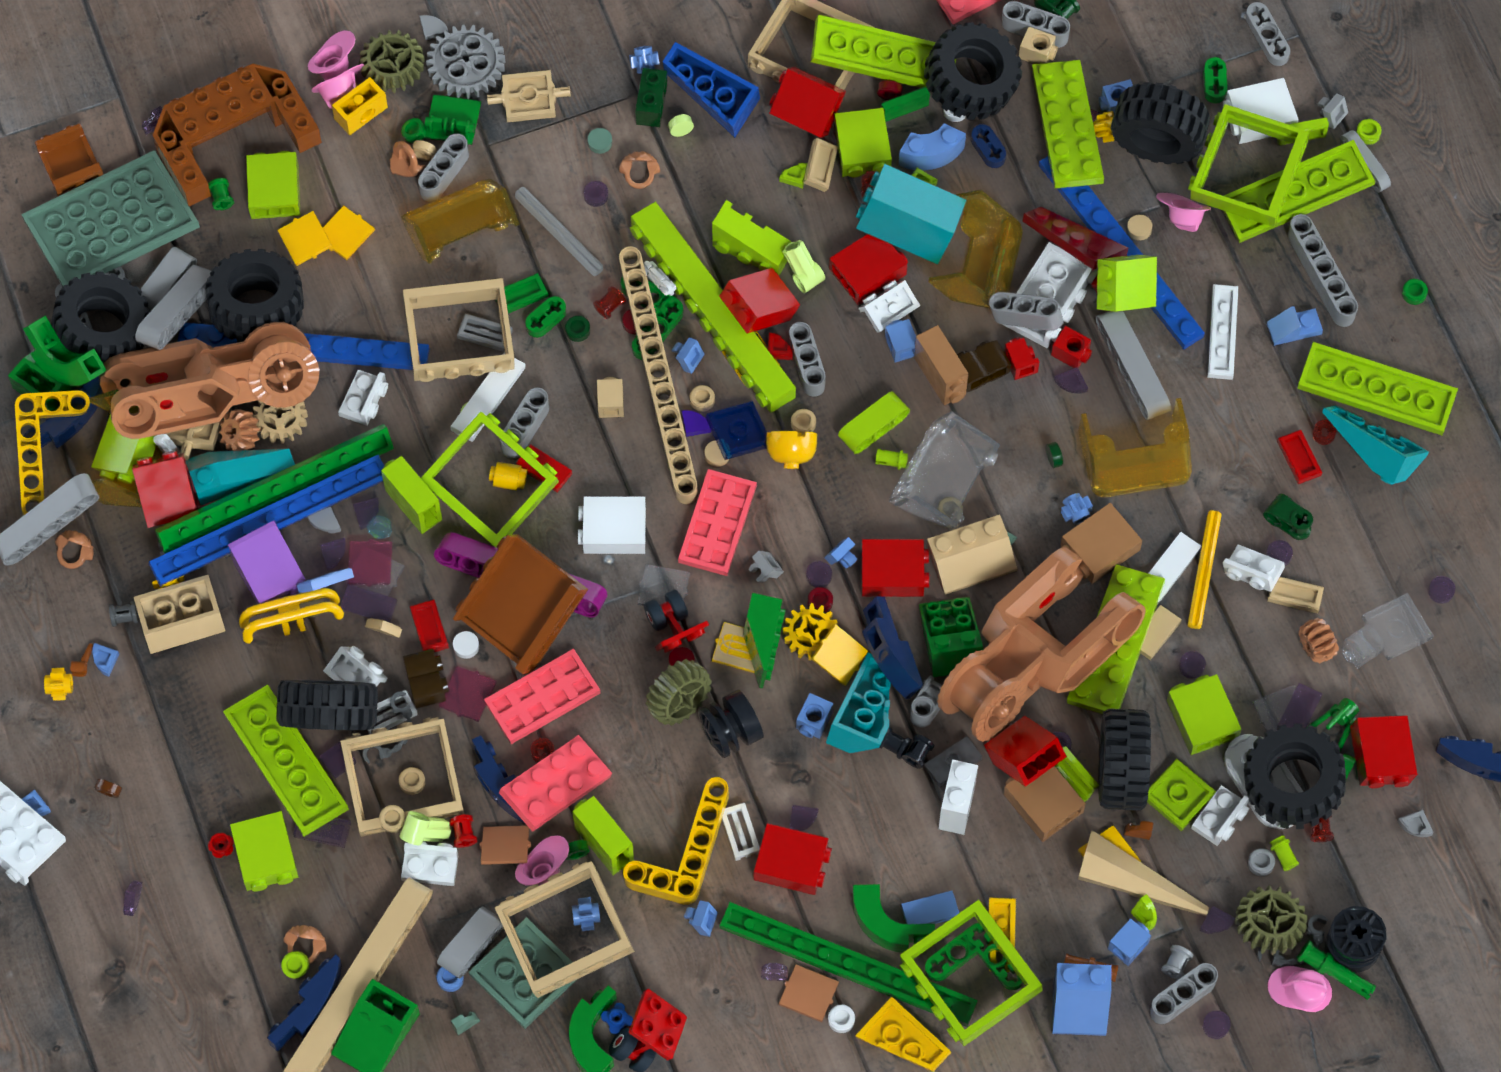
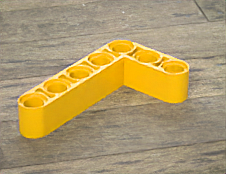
M83 391L25 393L20 395L15 401L20 498L23 515L28 513L25 508L27 503L31 501L40 503L44 500L39 418L70 417L85 414L89 409L90 400ZM75 397H81L85 401L84 408L80 410L74 409L71 406V400ZM48 399H56L60 407L56 411L47 410L45 402ZM23 400L31 401L34 405L33 410L28 413L22 412L19 409L20 402ZM26 425L32 426L35 429V435L31 438L23 437L20 432L22 427ZM29 450L37 455V460L31 464L24 462L22 458L23 453ZM35 476L39 481V485L34 489H29L24 485L25 478Z
M713 777L705 784L678 872L640 861H631L623 869L625 885L629 889L683 905L693 904L697 900L729 799L728 784L724 779ZM713 788H721L724 791L718 797L710 794ZM706 812H713L716 815L712 821H706L702 816ZM700 836H704L709 840L707 844L702 846L697 845L694 841ZM691 861H698L701 864L697 870H690L687 865ZM633 871H639L643 874L639 880H631L628 876ZM659 878H664L668 881L667 885L662 888L656 887L654 882ZM685 885H689L694 889L688 895L681 894L679 890Z

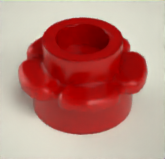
M217 833L208 842V849L216 858L229 856L234 849L232 846L234 844L233 838L225 833Z

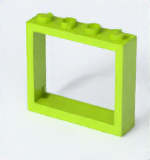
M1224 104L1222 112H1218L1215 116L1213 125L1216 127L1214 132H1209L1205 147L1208 148L1206 153L1199 156L1196 168L1199 169L1196 176L1192 175L1188 187V190H1191L1190 200L1275 227L1308 144L1309 131ZM1228 123L1294 144L1268 210L1203 189Z
M480 412L421 479L437 497L497 548L499 541L504 536L514 533L557 485L559 480L555 477L558 472L548 463H545L544 466L536 460L538 455L530 447L527 446L523 449L517 443L520 439L508 429L504 432L498 427L501 422L491 413L486 416L483 412ZM482 424L545 478V481L497 534L434 480L435 476Z
M979 900L900 954L902 964L899 966L904 971V974L907 978L912 976L918 983L915 988L924 1000L927 997L934 1005L931 1007V1010L939 1021L945 1020L949 1026L946 1030L955 1042L960 1041L963 1046H966L1043 991L1040 981ZM975 917L1026 987L964 1029L913 959Z

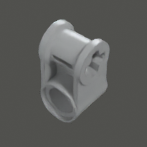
M932 675L924 682L911 705L910 720L919 728L929 726L940 711L937 700L942 685L936 682ZM925 709L928 714L921 715L916 710Z

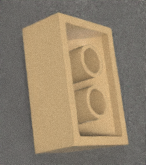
M1000 514L927 539L929 556L945 595L1017 571L1009 536Z
M209 575L134 597L150 654L225 632Z

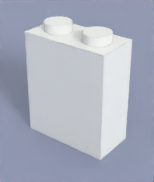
M1284 78L1228 90L1226 100L1223 101V107L1224 104L1285 124L1298 123V117ZM1230 123L1232 135L1237 136L1239 144L1271 137Z
M584 497V506H579V521H583V529H578V545H583L584 554H645V497Z
M952 759L941 807L940 830L965 834L976 785L978 765Z

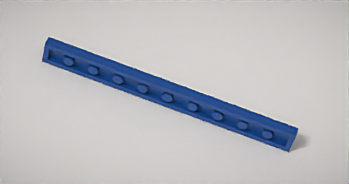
M1047 156L1039 161V167L1053 183L1049 157ZM1088 185L1057 188L1088 229L1128 247L1127 256L1143 255ZM1157 273L1156 307L1150 308L1184 350L1204 338L1205 332Z
M185 323L179 330L177 341L196 338L213 348L238 343L235 338L231 340L225 337L224 332L220 333L215 328V325ZM303 333L310 344L311 352L314 354L317 362L413 370L410 345L407 342ZM417 343L420 364H428L429 344Z
M379 455L373 456L153 559L148 564L159 586H162L230 554L228 544L272 521L281 530L383 482L381 470L384 464Z

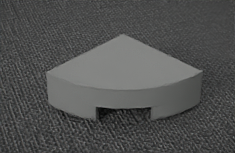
M429 15L420 16L425 40L435 39L436 36L443 37L444 30L449 32L445 23L440 19Z
M331 507L307 517L309 523L316 529L328 533L341 532Z
M1423 809L1398 818L1397 822L1401 828L1413 836L1429 837L1434 833Z

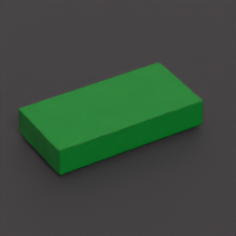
M927 87L883 102L881 108L884 109L885 121H890L929 106L930 93Z
M538 273L504 287L508 314L548 297V292Z

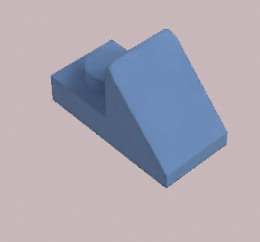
M1292 306L1267 321V327L1274 346L1322 335L1323 332L1316 308L1297 313L1295 307Z

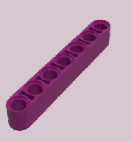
M449 532L442 538L434 552V557L437 562L446 567L480 578L484 572V564L490 557L495 555L498 548L457 533ZM571 575L588 588V591L574 612L590 618L597 616L608 596L606 589L597 583Z

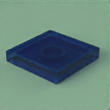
M753 401L707 413L705 418L724 460L767 449V431Z

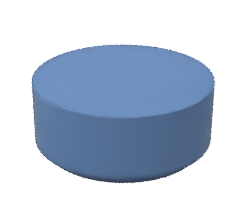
M441 967L437 972V982L442 990L454 992L463 985L464 976L458 979Z

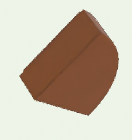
M1141 821L1140 825H1133L1131 822L1125 826L1124 835L1150 840L1153 823Z

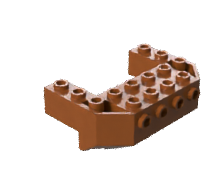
M257 64L242 66L234 73L225 77H219L212 83L204 87L195 88L191 93L181 98H174L164 105L153 132V139L162 163L175 181L188 206L211 196L208 182L195 161L192 148L266 112L275 127L281 124L284 125L299 153L322 143L317 124L285 71Z

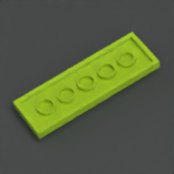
M818 15L815 20L811 62L923 88L927 87L926 82L928 81L924 78L925 62L936 42Z
M1080 60L1032 64L1031 71L1054 188L1104 184V174Z
M1351 140L1300 162L1275 227L1226 211L1223 212L1238 242L1241 243L1290 222L1296 215H1306L1375 185V180L1355 141ZM1284 170L1224 196L1268 210Z
M1316 342L1312 343L1297 389L1443 436L1458 388Z
M1116 564L1097 617L1113 597L1125 592L1144 605L1146 609L1144 619L1137 631L1127 642L1075 690L1069 692L1067 704L1101 714L1109 708H1121L1164 587L1165 578Z
M269 685L264 686L223 711L226 719L303 837L349 810L348 805L298 729L279 726L276 721L277 698Z

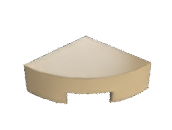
M368 618L365 625L366 628L398 638L402 631L399 626L374 618Z

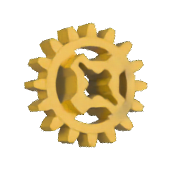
M813 603L810 604L809 609H805L803 605H800L799 613L792 610L791 615L793 619L786 618L785 624L789 627L783 628V634L788 635L784 638L785 644H791L789 647L790 652L798 650V658L800 659L804 654H807L810 661L821 644L822 636L827 635L826 633L829 632L833 624L838 626L837 620H831L833 617L831 611L825 614L824 606L821 605L816 610ZM801 620L802 623L800 627L796 628L794 631L795 626ZM807 624L812 629V631L815 632V640L813 639L812 635H810V633L807 632Z

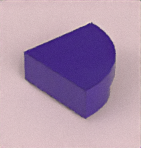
M682 411L686 437L711 433V427L705 417L694 411Z

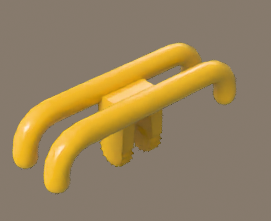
M320 588L248 607L239 617V625L241 629H244L243 641L250 644L253 641V633L255 631L282 624L284 635H290L291 630L288 622L297 620L300 632L306 631L303 618L324 612H331L337 620H341L344 617V612L341 606L338 605L340 597L336 591L330 588ZM320 598H328L330 602H322L302 608L299 606L301 603ZM278 610L279 614L249 622L253 616Z

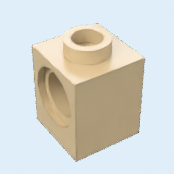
M1028 27L1020 45L1019 57L1033 64L1048 63L1049 59L1053 61L1058 47L1055 46L1056 36ZM1035 47H1042V48H1044V49L1039 50V49H1036Z
M606 377L603 380H597L599 418L624 417L622 379Z

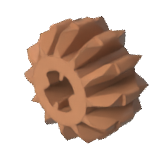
M242 409L228 412L224 415V420L219 422L222 427L217 432L222 435L220 443L226 444V449L230 451L255 448V442L260 440L257 432L261 429L256 426L259 419L253 417V412Z
M1319 618L1311 619L1300 626L1298 631L1300 642L1312 661L1320 664L1337 655L1339 650L1337 639L1325 620Z

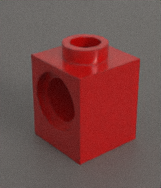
M1065 326L1053 344L1051 356L1077 370L1082 362L1084 364L1087 363L1092 354V350H1090L1091 339ZM1069 347H1076V348H1078L1079 350H1078V351H1071V350H1069L1068 348H1069Z

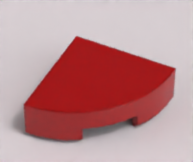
M769 332L768 351L773 358L793 360L791 346L780 335Z

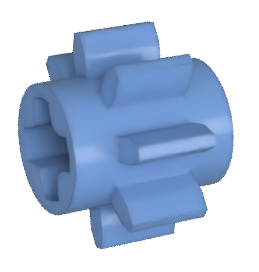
M652 46L634 48V54L629 55L631 68H636L638 74H642L643 68L655 69L654 65L660 64L658 52H652Z
M1075 493L1063 500L1064 506L1061 507V514L1066 522L1072 520L1074 525H1078L1091 516L1090 511L1093 510V505L1088 496L1082 498L1079 493Z
M590 897L578 898L579 905L572 906L574 926L581 925L582 931L594 930V923L600 922L598 903H591Z

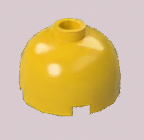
M797 431L767 432V451L775 462L784 464V469H799V464L806 463L813 458L817 447V433L805 432L802 435V433Z

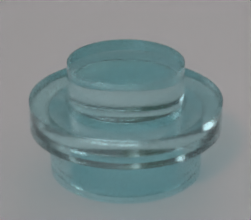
M374 516L367 524V531L374 538H388L392 533L391 521L383 516Z

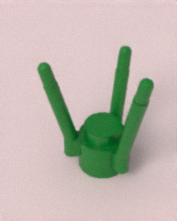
M1343 698L1338 705L1334 704L1330 710L1312 722L1310 726L1317 727L1330 716L1333 718L1326 725L1328 730L1336 723L1342 726L1347 724L1337 744L1341 752L1351 731L1350 726L1356 720L1355 716L1359 713V708L1352 700Z

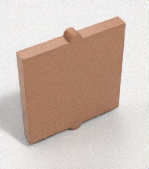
M527 825L483 827V838L479 844L480 849H482L481 865L527 863L528 848L531 847V842L529 841L530 828Z
M796 964L789 981L785 982L786 988L779 1005L822 1022L829 1005H833L832 998L839 981Z

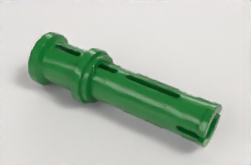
M1308 940L1297 956V961H1304L1315 968L1318 973L1329 975L1366 1000L1371 997L1369 994H1373L1376 985L1333 960L1334 957L1331 953H1324L1313 946L1312 941Z

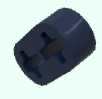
M983 124L974 127L971 134V143L985 164L991 168H999L1004 165L1006 150L994 131L989 126ZM978 134L982 136L987 135L986 143L982 138L978 139ZM991 150L995 155L999 154V159L991 157Z

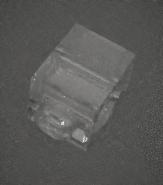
M1369 623L1344 640L1342 654L1349 663H1353L1358 669L1382 653L1385 642Z

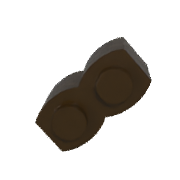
M997 340L991 342L984 341L976 347V350L970 352L962 351L957 354L968 372L966 392L973 391L988 382L995 381L1010 373L1011 363Z
M429 649L403 656L415 708L445 702V693L449 692L446 677L441 678L439 671L444 670L440 655L435 656L434 650Z

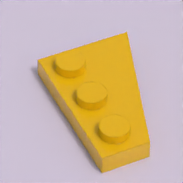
M893 997L855 1035L856 1038L931 1072H934L951 1054V1051Z

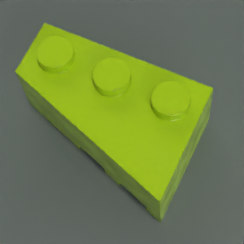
M726 200L712 223V240L715 249L720 253H728L737 257L744 264H752L758 267L760 271L773 268L779 276L788 262L782 251L791 241L768 226H765L763 229L750 221L752 219L751 215L745 213L744 216L731 208L733 204Z

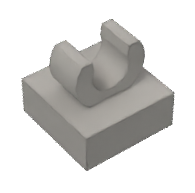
M1336 93L1331 100L1323 97L1318 102V106L1322 107L1320 114L1324 118L1327 117L1329 127L1335 129L1348 114L1345 97Z
M758 551L752 556L756 563L750 565L749 571L756 572L759 568L761 570V575L756 579L757 582H765L769 577L777 579L784 573L770 552Z

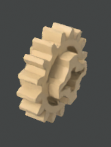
M258 400L260 407H253L255 414L253 417L259 419L256 426L261 430L258 432H261L262 439L270 436L271 443H274L277 438L280 439L281 444H284L287 437L294 441L293 434L301 435V427L307 426L306 419L304 418H307L308 414L307 410H305L304 401L295 406L276 408Z

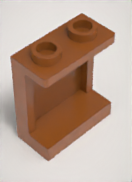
M81 124L67 126L62 131L52 135H44L35 141L39 156L58 196L103 175Z

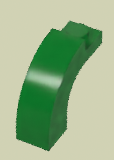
M46 315L23 328L35 351L30 353L39 367L56 381L65 385L79 386L93 380L106 371L95 349L82 354L68 350L61 343Z
M880 884L853 885V909L856 920L868 938L879 946L903 953L909 949V943L914 942L915 945L935 930V924H901L890 919L881 906Z
M609 985L603 991L600 989L593 995L590 1001L591 1005L582 998L571 1017L569 1026L570 1047L574 1061L581 1072H610L614 1067V1059L602 1050L593 1038V1031L596 1023L601 1018V1014L607 1011L617 1000L616 991Z

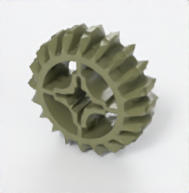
M388 30L387 35H383L379 31L377 39L371 36L369 39L370 43H364V50L360 51L359 65L364 64L361 68V75L366 79L371 77L379 87H382L385 93L388 89H392V92L395 94L397 88L405 91L407 84L413 87L414 80H420V73L424 71L425 57L421 45H418L416 38L411 39L408 33L402 36L399 30L396 34H392Z
M685 659L682 662L677 661L674 666L669 665L666 671H661V675L654 679L655 683L649 687L650 692L646 695L647 701L645 704L650 714L664 725L669 724L670 726L675 723H682L683 719L688 720L690 715L696 713V710L703 706L702 702L708 698L707 693L711 690L710 685L712 681L707 670L694 660L689 661Z
M1270 885L1266 887L1265 891L1260 886L1256 888L1255 892L1250 890L1246 897L1240 900L1235 912V925L1238 926V934L1244 935L1243 943L1250 941L1252 942L1251 949L1258 946L1261 948V954L1267 949L1270 950L1272 956L1276 954L1277 949L1282 954L1287 951V948L1293 950L1296 943L1302 941L1303 934H1305L1307 929L1306 923L1308 919L1307 915L1304 914L1305 906L1299 905V897L1290 898L1292 895L1291 890L1284 894L1282 893L1281 886L1276 891L1272 890ZM1265 907V909L1263 910H1257V912H1253L1257 908ZM1285 928H1290L1286 932L1277 934V931L1285 930Z

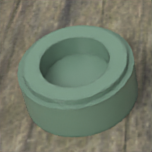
M604 128L592 130L588 135V147L590 150L598 154L609 151L612 147L611 133Z

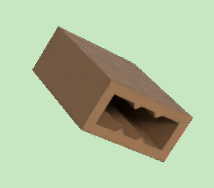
M938 325L917 335L914 359L944 406L949 403L959 402L966 395L968 372Z
M1111 503L1062 536L1061 548H1069L1082 559L1078 567L1084 575L1083 578H1087L1092 584L1112 571L1116 564H1122L1139 552L1142 545V539Z
M1055 766L1026 787L1012 777L1005 782L1003 795L1042 842L1084 813L1086 803Z

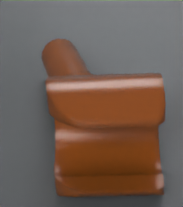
M88 644L81 661L71 662L70 671L72 676H86L87 663L92 653L93 644Z

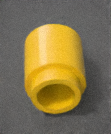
M497 462L496 466H491L489 481H493V487L516 491L518 488L524 489L527 469L521 468L520 465Z

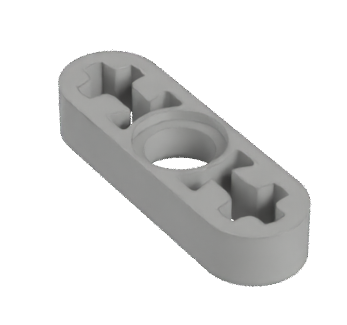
M1255 2L1250 4L1245 18L1268 61L1275 66L1286 64L1290 56V47L1270 11L1263 3ZM1253 12L1261 14V19L1259 20L1257 15L1253 16ZM1263 30H1271L1275 36L1268 39L1263 37L1261 32ZM1274 44H1276V49H1277V51H1278L1279 53H1282V52H1283V56L1280 57L1279 54H1275V55H1274V53H1275V46H1274Z
M1354 130L1340 136L1341 145L1351 140L1355 141L1375 180V185L1371 187L1378 193L1389 188L1391 181L1388 174L1360 136Z

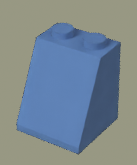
M1057 963L1053 979L1052 1034L1106 1036L1111 999V965Z

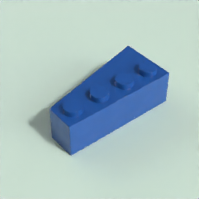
M675 42L662 61L667 75L735 138L760 100L759 87Z

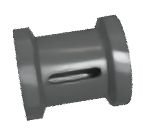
M135 601L119 606L109 604L112 627H116L118 623L132 621L134 624L139 623Z

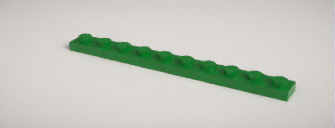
M384 424L379 425L155 529L162 551L165 554L373 456H380L394 449L388 428Z
M729 902L719 925L720 929L933 1013L931 1007L934 1005L928 997L924 1000L915 988L918 983L912 976L907 978L903 970ZM930 982L959 1023L968 1027L978 1000Z

